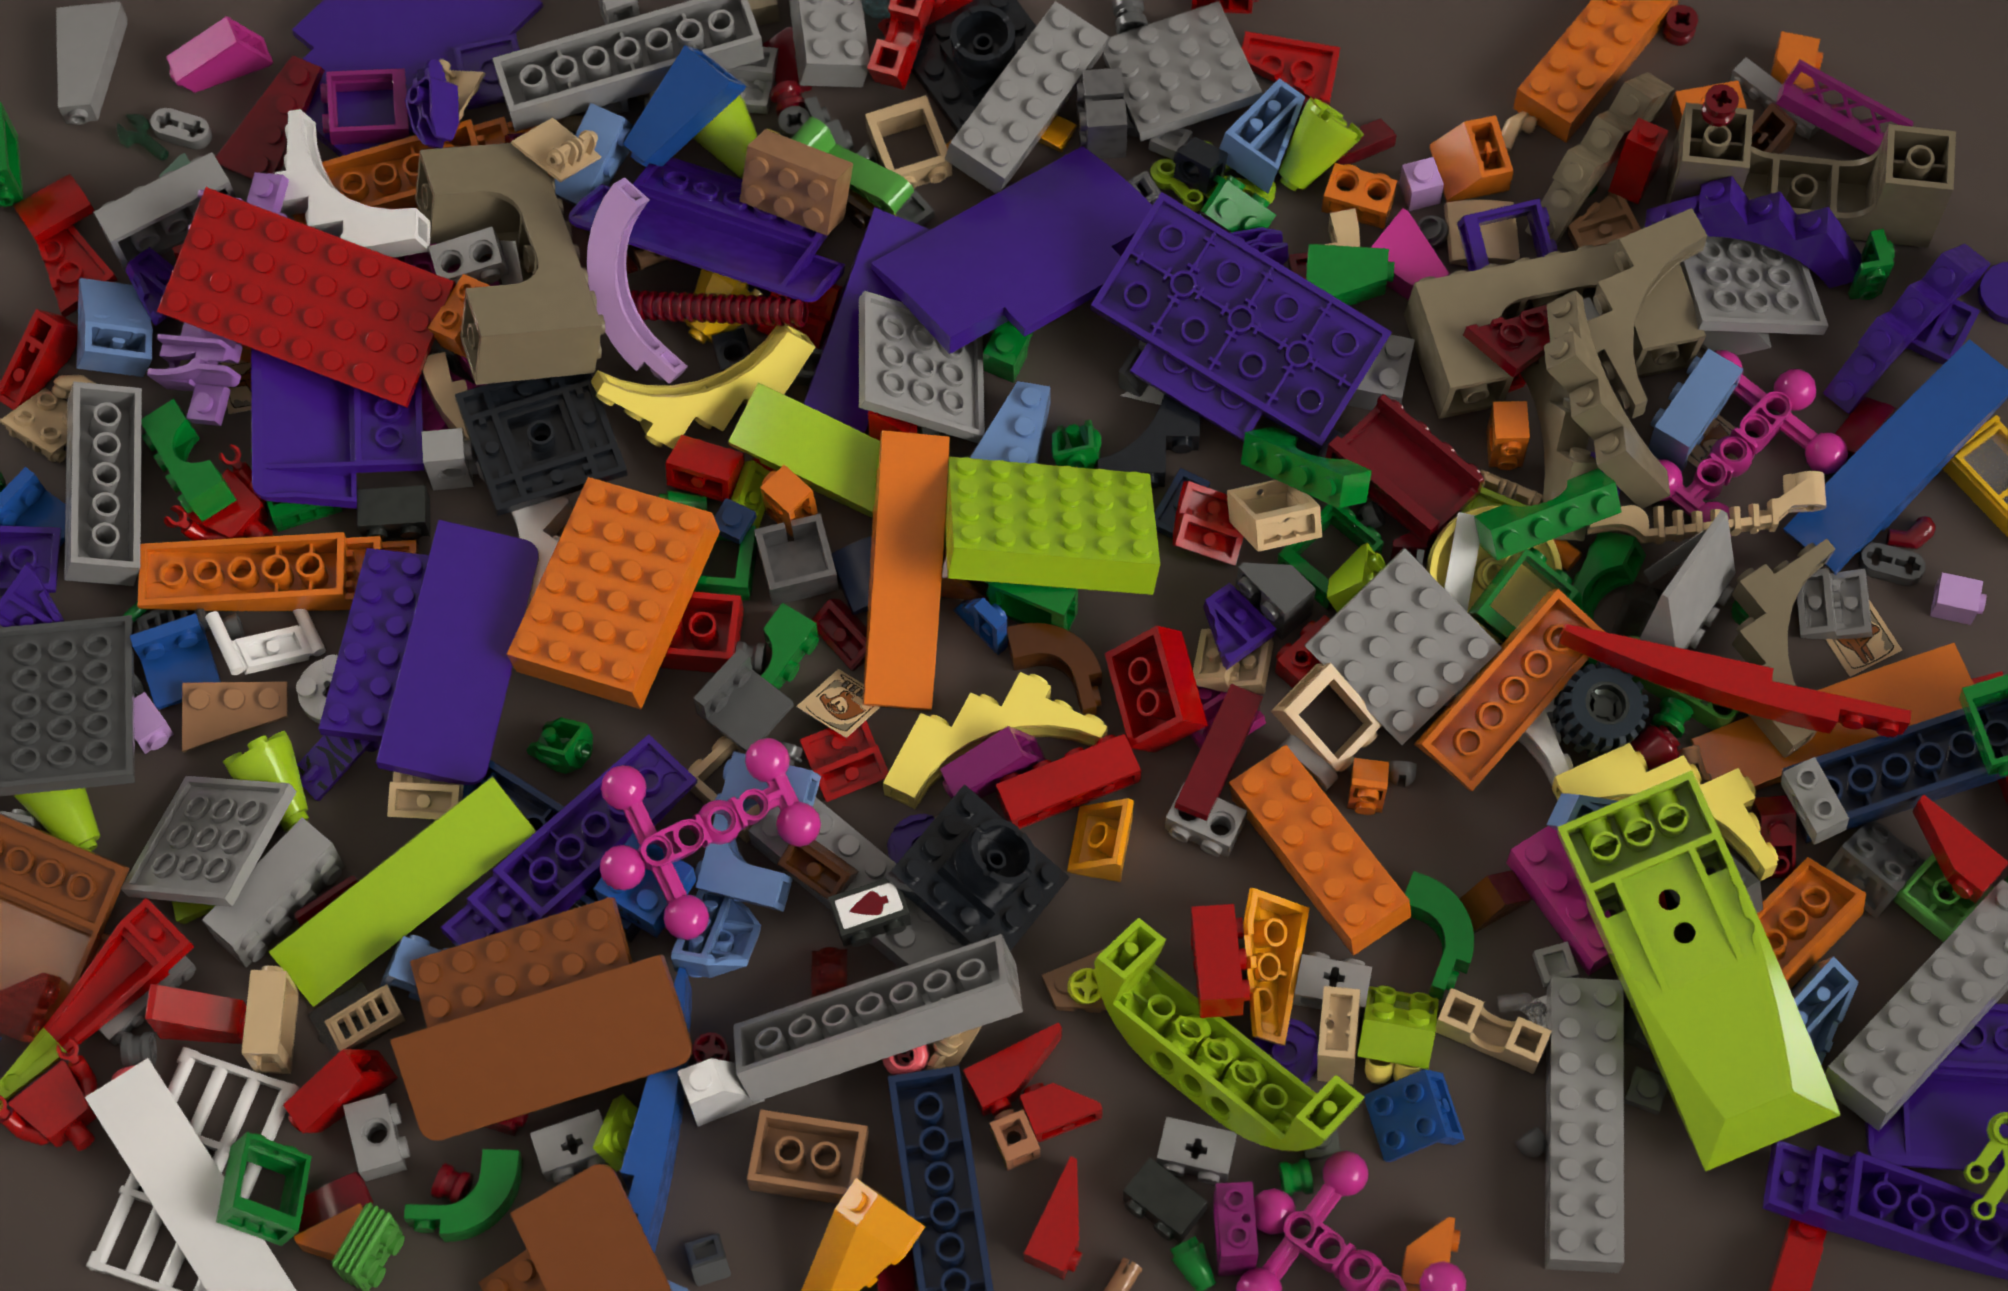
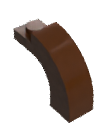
M1024 623L1008 626V649L1014 671L1035 666H1048L1061 671L1070 679L1074 686L1080 713L1084 716L1085 714L1096 716V707L1101 706L1098 686L1102 685V670L1096 656L1088 645L1072 632L1047 623Z

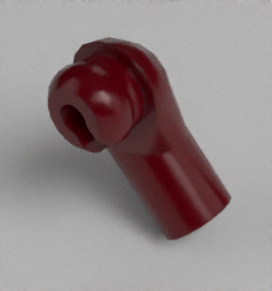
M1921 516L1908 531L1889 529L1886 545L1919 549L1933 537L1936 526L1930 517Z

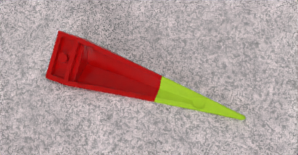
M147 898L119 922L62 1004L21 1056L0 1079V1096L4 1097L6 1101L61 1059L56 1051L57 1043L62 1052L69 1053L72 1051L74 1045L70 1042L69 1037H74L78 1045L147 993L150 989V984L157 985L170 975L168 971L194 948L192 943Z

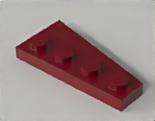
M292 55L216 155L220 166L252 180L254 173L274 174L275 172H280L284 164V156L287 154L285 127L288 124V111L301 109L306 114L325 70L320 66Z

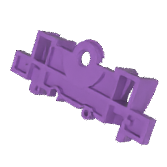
M254 173L247 203L287 217L284 213L280 212L289 179L283 174ZM199 190L198 198H202L204 190ZM187 323L183 325L181 336L158 334L157 340L163 343L159 356L169 362L170 365L167 369L149 368L147 376L166 389L194 391L186 419L196 424L221 426L231 393L228 387H236L240 382L241 375L228 366L218 365V362L239 364L243 349L242 345ZM181 360H191L188 364L179 366Z

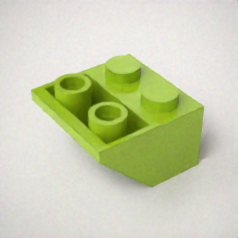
M1368 543L1361 545L1329 578L1327 599L1337 613L1386 566L1383 557L1379 553H1375Z
M1369 986L1357 1056L1428 1069L1436 1033L1439 999L1432 998L1430 995L1422 992L1411 994L1396 991L1389 986Z

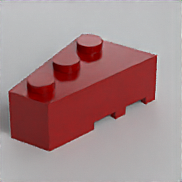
M1234 904L1191 907L1190 943L1191 950L1194 951L1193 967L1194 972H1196V990L1200 1018L1243 1015L1244 1001H1250L1249 979L1242 980L1241 970H1247L1246 949L1239 948L1238 939H1243L1244 937L1242 917H1235Z

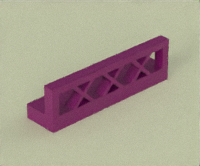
M1800 59L1780 87L1776 104L1870 156L1879 149L1885 134L1881 131L1880 123L1892 121L1898 125L1913 126L1912 120ZM1800 72L1813 78L1815 87L1802 89L1793 83ZM1835 90L1842 94L1844 102L1832 105L1825 101L1823 92ZM1865 106L1870 109L1872 118L1859 120L1853 116L1851 108Z

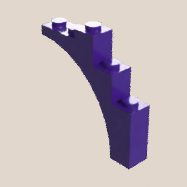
M1733 176L1701 184L1700 195L1647 209L1645 227H1648L1692 208L1707 236L1744 240L1776 249L1807 266L1829 288L1853 282L1858 267L1861 264L1862 254L1829 207L1797 215L1781 191L1749 200Z
M1962 244L1941 253L1922 280L1910 284L1889 312L1877 316L1859 340L1858 347L1823 394L1848 414L1852 413L1909 344L1951 303L1970 291L1991 263L1967 244Z

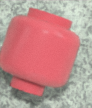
M926 1044L911 1049L906 1054L899 1053L882 1059L883 1065L892 1075L924 1071L930 1059L929 1046ZM912 1050H913V1053H914V1057H913V1058H912V1056L910 1055L911 1052H912ZM907 1057L910 1062L904 1061L903 1058Z

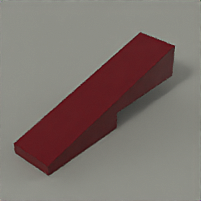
M1234 684L1230 685L1175 802L1174 808L1207 821L1232 771L1233 764L1259 714L1263 696Z

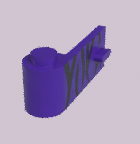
M323 735L297 764L302 786L316 801H320L365 751H379L381 742Z

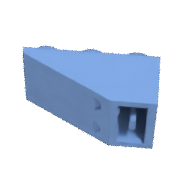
M80 278L76 369L143 377L152 360V323L133 285Z

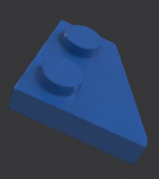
M983 597L965 600L953 609L997 655L1008 647V617L1000 606L995 603L991 605Z

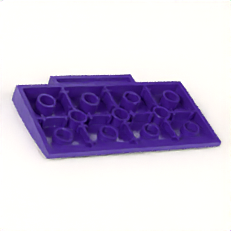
M323 0L292 29L294 37L311 50L303 60L320 66L325 70L306 112V115L316 123L317 139L340 157L389 143L331 145L330 133H323L322 114H328V103H322L320 85L327 84L326 72L405 68L406 89L409 91L411 86H413L414 79L412 75L420 68L425 70L424 64L432 58L438 61L444 59L451 64L449 70L458 71L453 46L516 33L543 8V3L540 0ZM393 90L336 92L338 127L395 125ZM408 115L409 134H410L411 132H413V129H412V125H411L410 118H409V115Z
M1081 146L873 261L871 269L941 346L951 354L1007 321H1010L1025 337L1097 296L1153 205L1109 165L1084 146Z
M1163 192L1156 199L1090 306L1091 311L1146 344L1130 370V373L1243 443L1245 432L1252 431L1263 415L1319 450L1392 333L1382 325Z

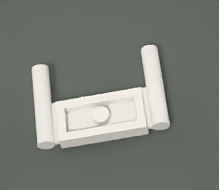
M305 609L293 610L299 626L296 625L260 633L231 641L217 611L210 612L205 617L232 675H238L243 671L246 675L307 661L310 655L320 656L326 652V648L315 625Z

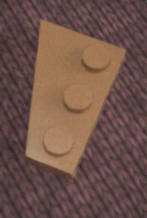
M288 682L182 683L183 753L211 742L226 739V737L288 718Z

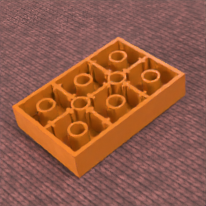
M588 477L507 652V656L516 672L641 710L720 533L713 513Z

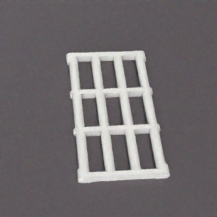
M183 1047L176 1061L178 1066L168 1086V1090L175 1101L178 1102L195 1062L214 1068L190 1124L206 1148L215 1150L212 1159L221 1173L228 1160L230 1147L236 1142L260 1084L279 1090L261 1135L271 1141H274L287 1111L283 1104L299 1090V1087L295 1084L268 1077L201 1054L187 1047ZM227 1073L247 1080L222 1138L218 1142L201 1136V1133ZM251 1162L248 1163L244 1173L241 1197L249 1199L261 1172V1166ZM130 1172L125 1186L121 1185L119 1193L121 1195L96 1251H92L86 1267L91 1271L108 1274L154 1291H181L173 1288L185 1259V1255L177 1243H175L159 1282L139 1276L163 1222L154 1206L126 1270L106 1264L134 1199L152 1205L144 1192L138 1191L140 1184L133 1173ZM198 1279L193 1291H207L200 1279Z

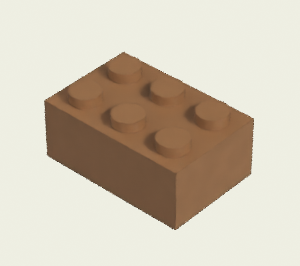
M765 129L747 146L740 202L827 236L845 217L853 163Z
M760 1109L747 1176L750 1190L838 1204L855 1178L862 1181L869 1142L868 1127Z

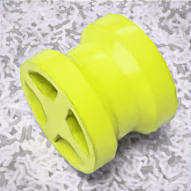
M1083 968L1074 972L1069 977L1067 991L1071 999L1076 1003L1091 1004L1101 998L1095 969Z

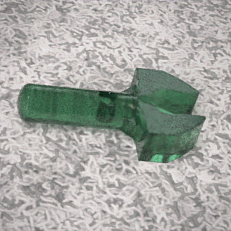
M139 114L126 115L129 123L136 127L137 132L127 131L117 123L118 137L127 148L133 143H139L160 161L168 158L169 151L147 134V130L151 126L145 117Z

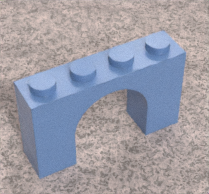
M733 751L732 758L727 760L724 767L723 778L725 783L722 793H719L715 800L728 801L734 796L737 799L746 790L759 789L762 791L769 786L767 782H761L753 778L748 772L745 763L746 754ZM789 765L786 775L799 802L807 803L813 807L821 776L812 770ZM745 799L743 801V809L747 812L758 803L753 799ZM721 814L715 815L713 822L715 829L723 831L728 828V821L725 816ZM736 838L730 843L722 845L711 843L706 847L703 861H699L695 870L697 879L695 888L707 893L784 912L793 880L792 877L784 873L748 864L738 850Z

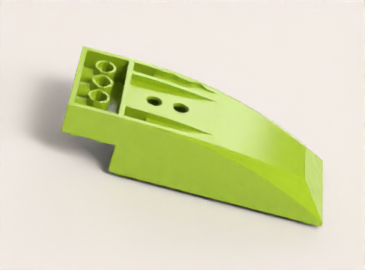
M1691 770L1558 826V837L1587 899L1589 913L1705 1172L1841 1116L1768 937L1693 771ZM1712 868L1716 873L1708 876L1706 869ZM1670 889L1678 893L1680 904L1677 908L1665 910L1660 906L1658 898L1664 890ZM1607 910H1614L1616 912V915L1609 918L1605 917L1604 914ZM1688 923L1693 926L1695 937L1691 942L1684 944L1675 939L1673 932L1678 924Z

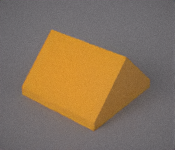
M1126 798L1079 807L1067 868L1068 872L1121 882L1133 819L1134 801L1132 799Z

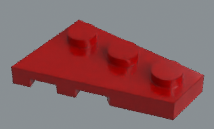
M1245 31L1242 50L1254 73L1273 82L1280 78L1303 94L1305 98L1312 97L1313 100L1315 98L1328 100L1330 105L1341 47Z
M73 225L38 244L63 317H67L78 309L80 278L114 283L118 281L115 274Z

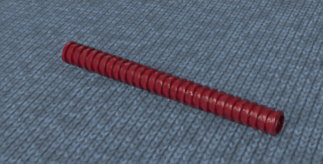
M632 290L630 292L642 320L650 319L656 321L659 319L660 321H667L669 319L672 322L677 320L686 322L688 320L694 323L698 320L700 323H705L706 321L708 323H715L717 321L720 324H724L727 321L728 324L737 322L740 325L745 323L754 325L757 323V325L762 326L765 323L768 326H773L776 323L777 326H784L786 324L789 327H793L796 324L797 327H803L808 320L809 314L807 302L790 297L786 299L784 296H779L776 299L775 296H768L766 298L764 295H759L756 298L755 295L746 297L743 294L738 296L735 294H729L728 296L726 294H719L717 296L715 293H710L709 295L700 293L698 295L695 292H691L689 295L686 292L679 294L678 292L668 293L666 291L660 293L658 291H651L649 293L646 290L641 292Z

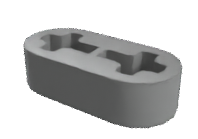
M161 108L151 116L152 129L155 135L163 141L199 150L208 146L212 140V132L208 122L199 116L172 108ZM171 120L173 126L166 125L164 129L161 127V123L167 124L168 121ZM198 129H201L202 134L197 133L194 137H191L190 132L196 133Z
M1290 735L1278 747L1280 749L1287 745L1323 791H1327L1338 779L1336 771L1298 737Z

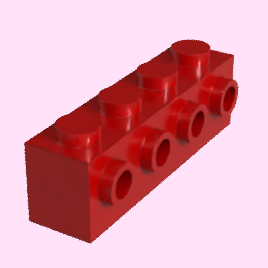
M1122 734L1117 737L1115 735H1108L1098 740L1096 745L1087 749H1083V747L1074 748L1068 751L1064 758L1053 762L1051 760H1044L1034 765L1031 771L1020 775L1018 772L1004 776L1000 783L996 784V797L1006 820L1021 829L1140 782L1141 768L1126 735Z

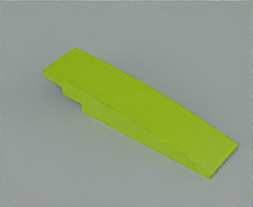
M758 383L728 441L729 445L759 459L760 463L777 471L783 465L787 466L812 490L873 518L880 441ZM946 532L944 534V552L946 547Z
M492 776L271 949L269 953L279 966L284 969L283 971H287L296 987L314 1007L517 849L536 830Z

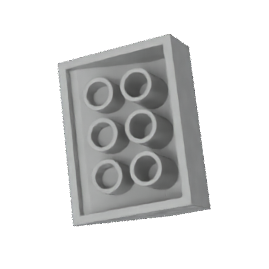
M1723 510L1719 512L1662 593L1640 640L1687 649L1691 646L1695 649L1705 633V630L1701 629L1703 625L1710 627L1720 611V609L1716 608L1718 603L1725 606L1734 591V588L1729 585L1736 573L1727 512Z

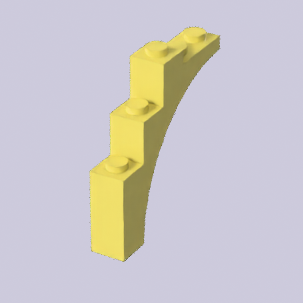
M785 324L784 326H776L765 341L741 361L720 373L698 381L676 385H644L620 380L597 370L591 383L599 400L609 406H613L614 403L625 408L624 412L627 415L640 421L646 434L645 438L658 447H662L664 444L674 449L681 435H684L693 420L707 429H711L714 426L724 431L741 403L748 404L758 383L785 395L815 349V346L807 335Z
M1020 672L1002 706L988 695L981 694L978 696L970 692L952 727L940 716L931 715L929 717L920 713L883 782L884 795L916 809L929 788L943 775L940 770L942 767L1007 726L1034 737L1072 740L1091 747L1096 745L1098 740L1107 736V726L1095 715L1085 714L1084 716L1073 711V708L1062 700L1056 699L1052 701L1051 686L1048 685L1044 678L1036 674L1028 676Z
M1627 743L1622 747L1616 748L1554 777L1552 791L1557 800L1561 793L1620 801L1692 770L1723 839L1746 860L1758 879L1762 881L1773 876L1778 865V855L1775 848L1770 842L1766 843L1759 832L1761 831V826L1753 812L1748 813L1755 801L1756 790L1751 779L1747 776L1743 777L1739 768L1701 785L1702 779L1697 767L1694 764L1689 765L1684 755L1646 772L1648 768L1643 755L1639 751L1635 752L1631 744Z

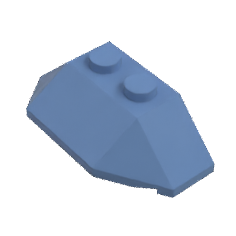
M698 889L696 897L701 899L708 909V926L704 933L697 938L690 940L677 938L671 953V961L675 972H678L679 967L686 968L687 974L690 977L712 978L746 967L759 937L761 924L750 909L741 901Z

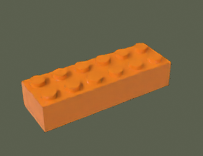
M1591 0L1518 87L1513 109L1519 113L1528 112L1529 116L1536 117L1537 125L1567 143L1662 28L1668 11L1678 5L1679 0Z
M1284 745L1229 782L1234 803L1238 807L1247 810L1246 818L1353 956L1411 917L1410 900L1287 745Z

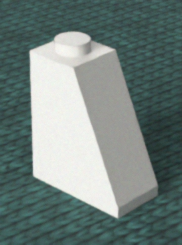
M710 1058L677 1071L697 1127L765 1101L764 1099L756 1102L751 1101L736 1075L735 1063Z

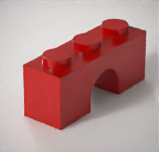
M935 0L890 1L888 6L890 26L885 40L877 39L867 66V70L874 82L905 90Z

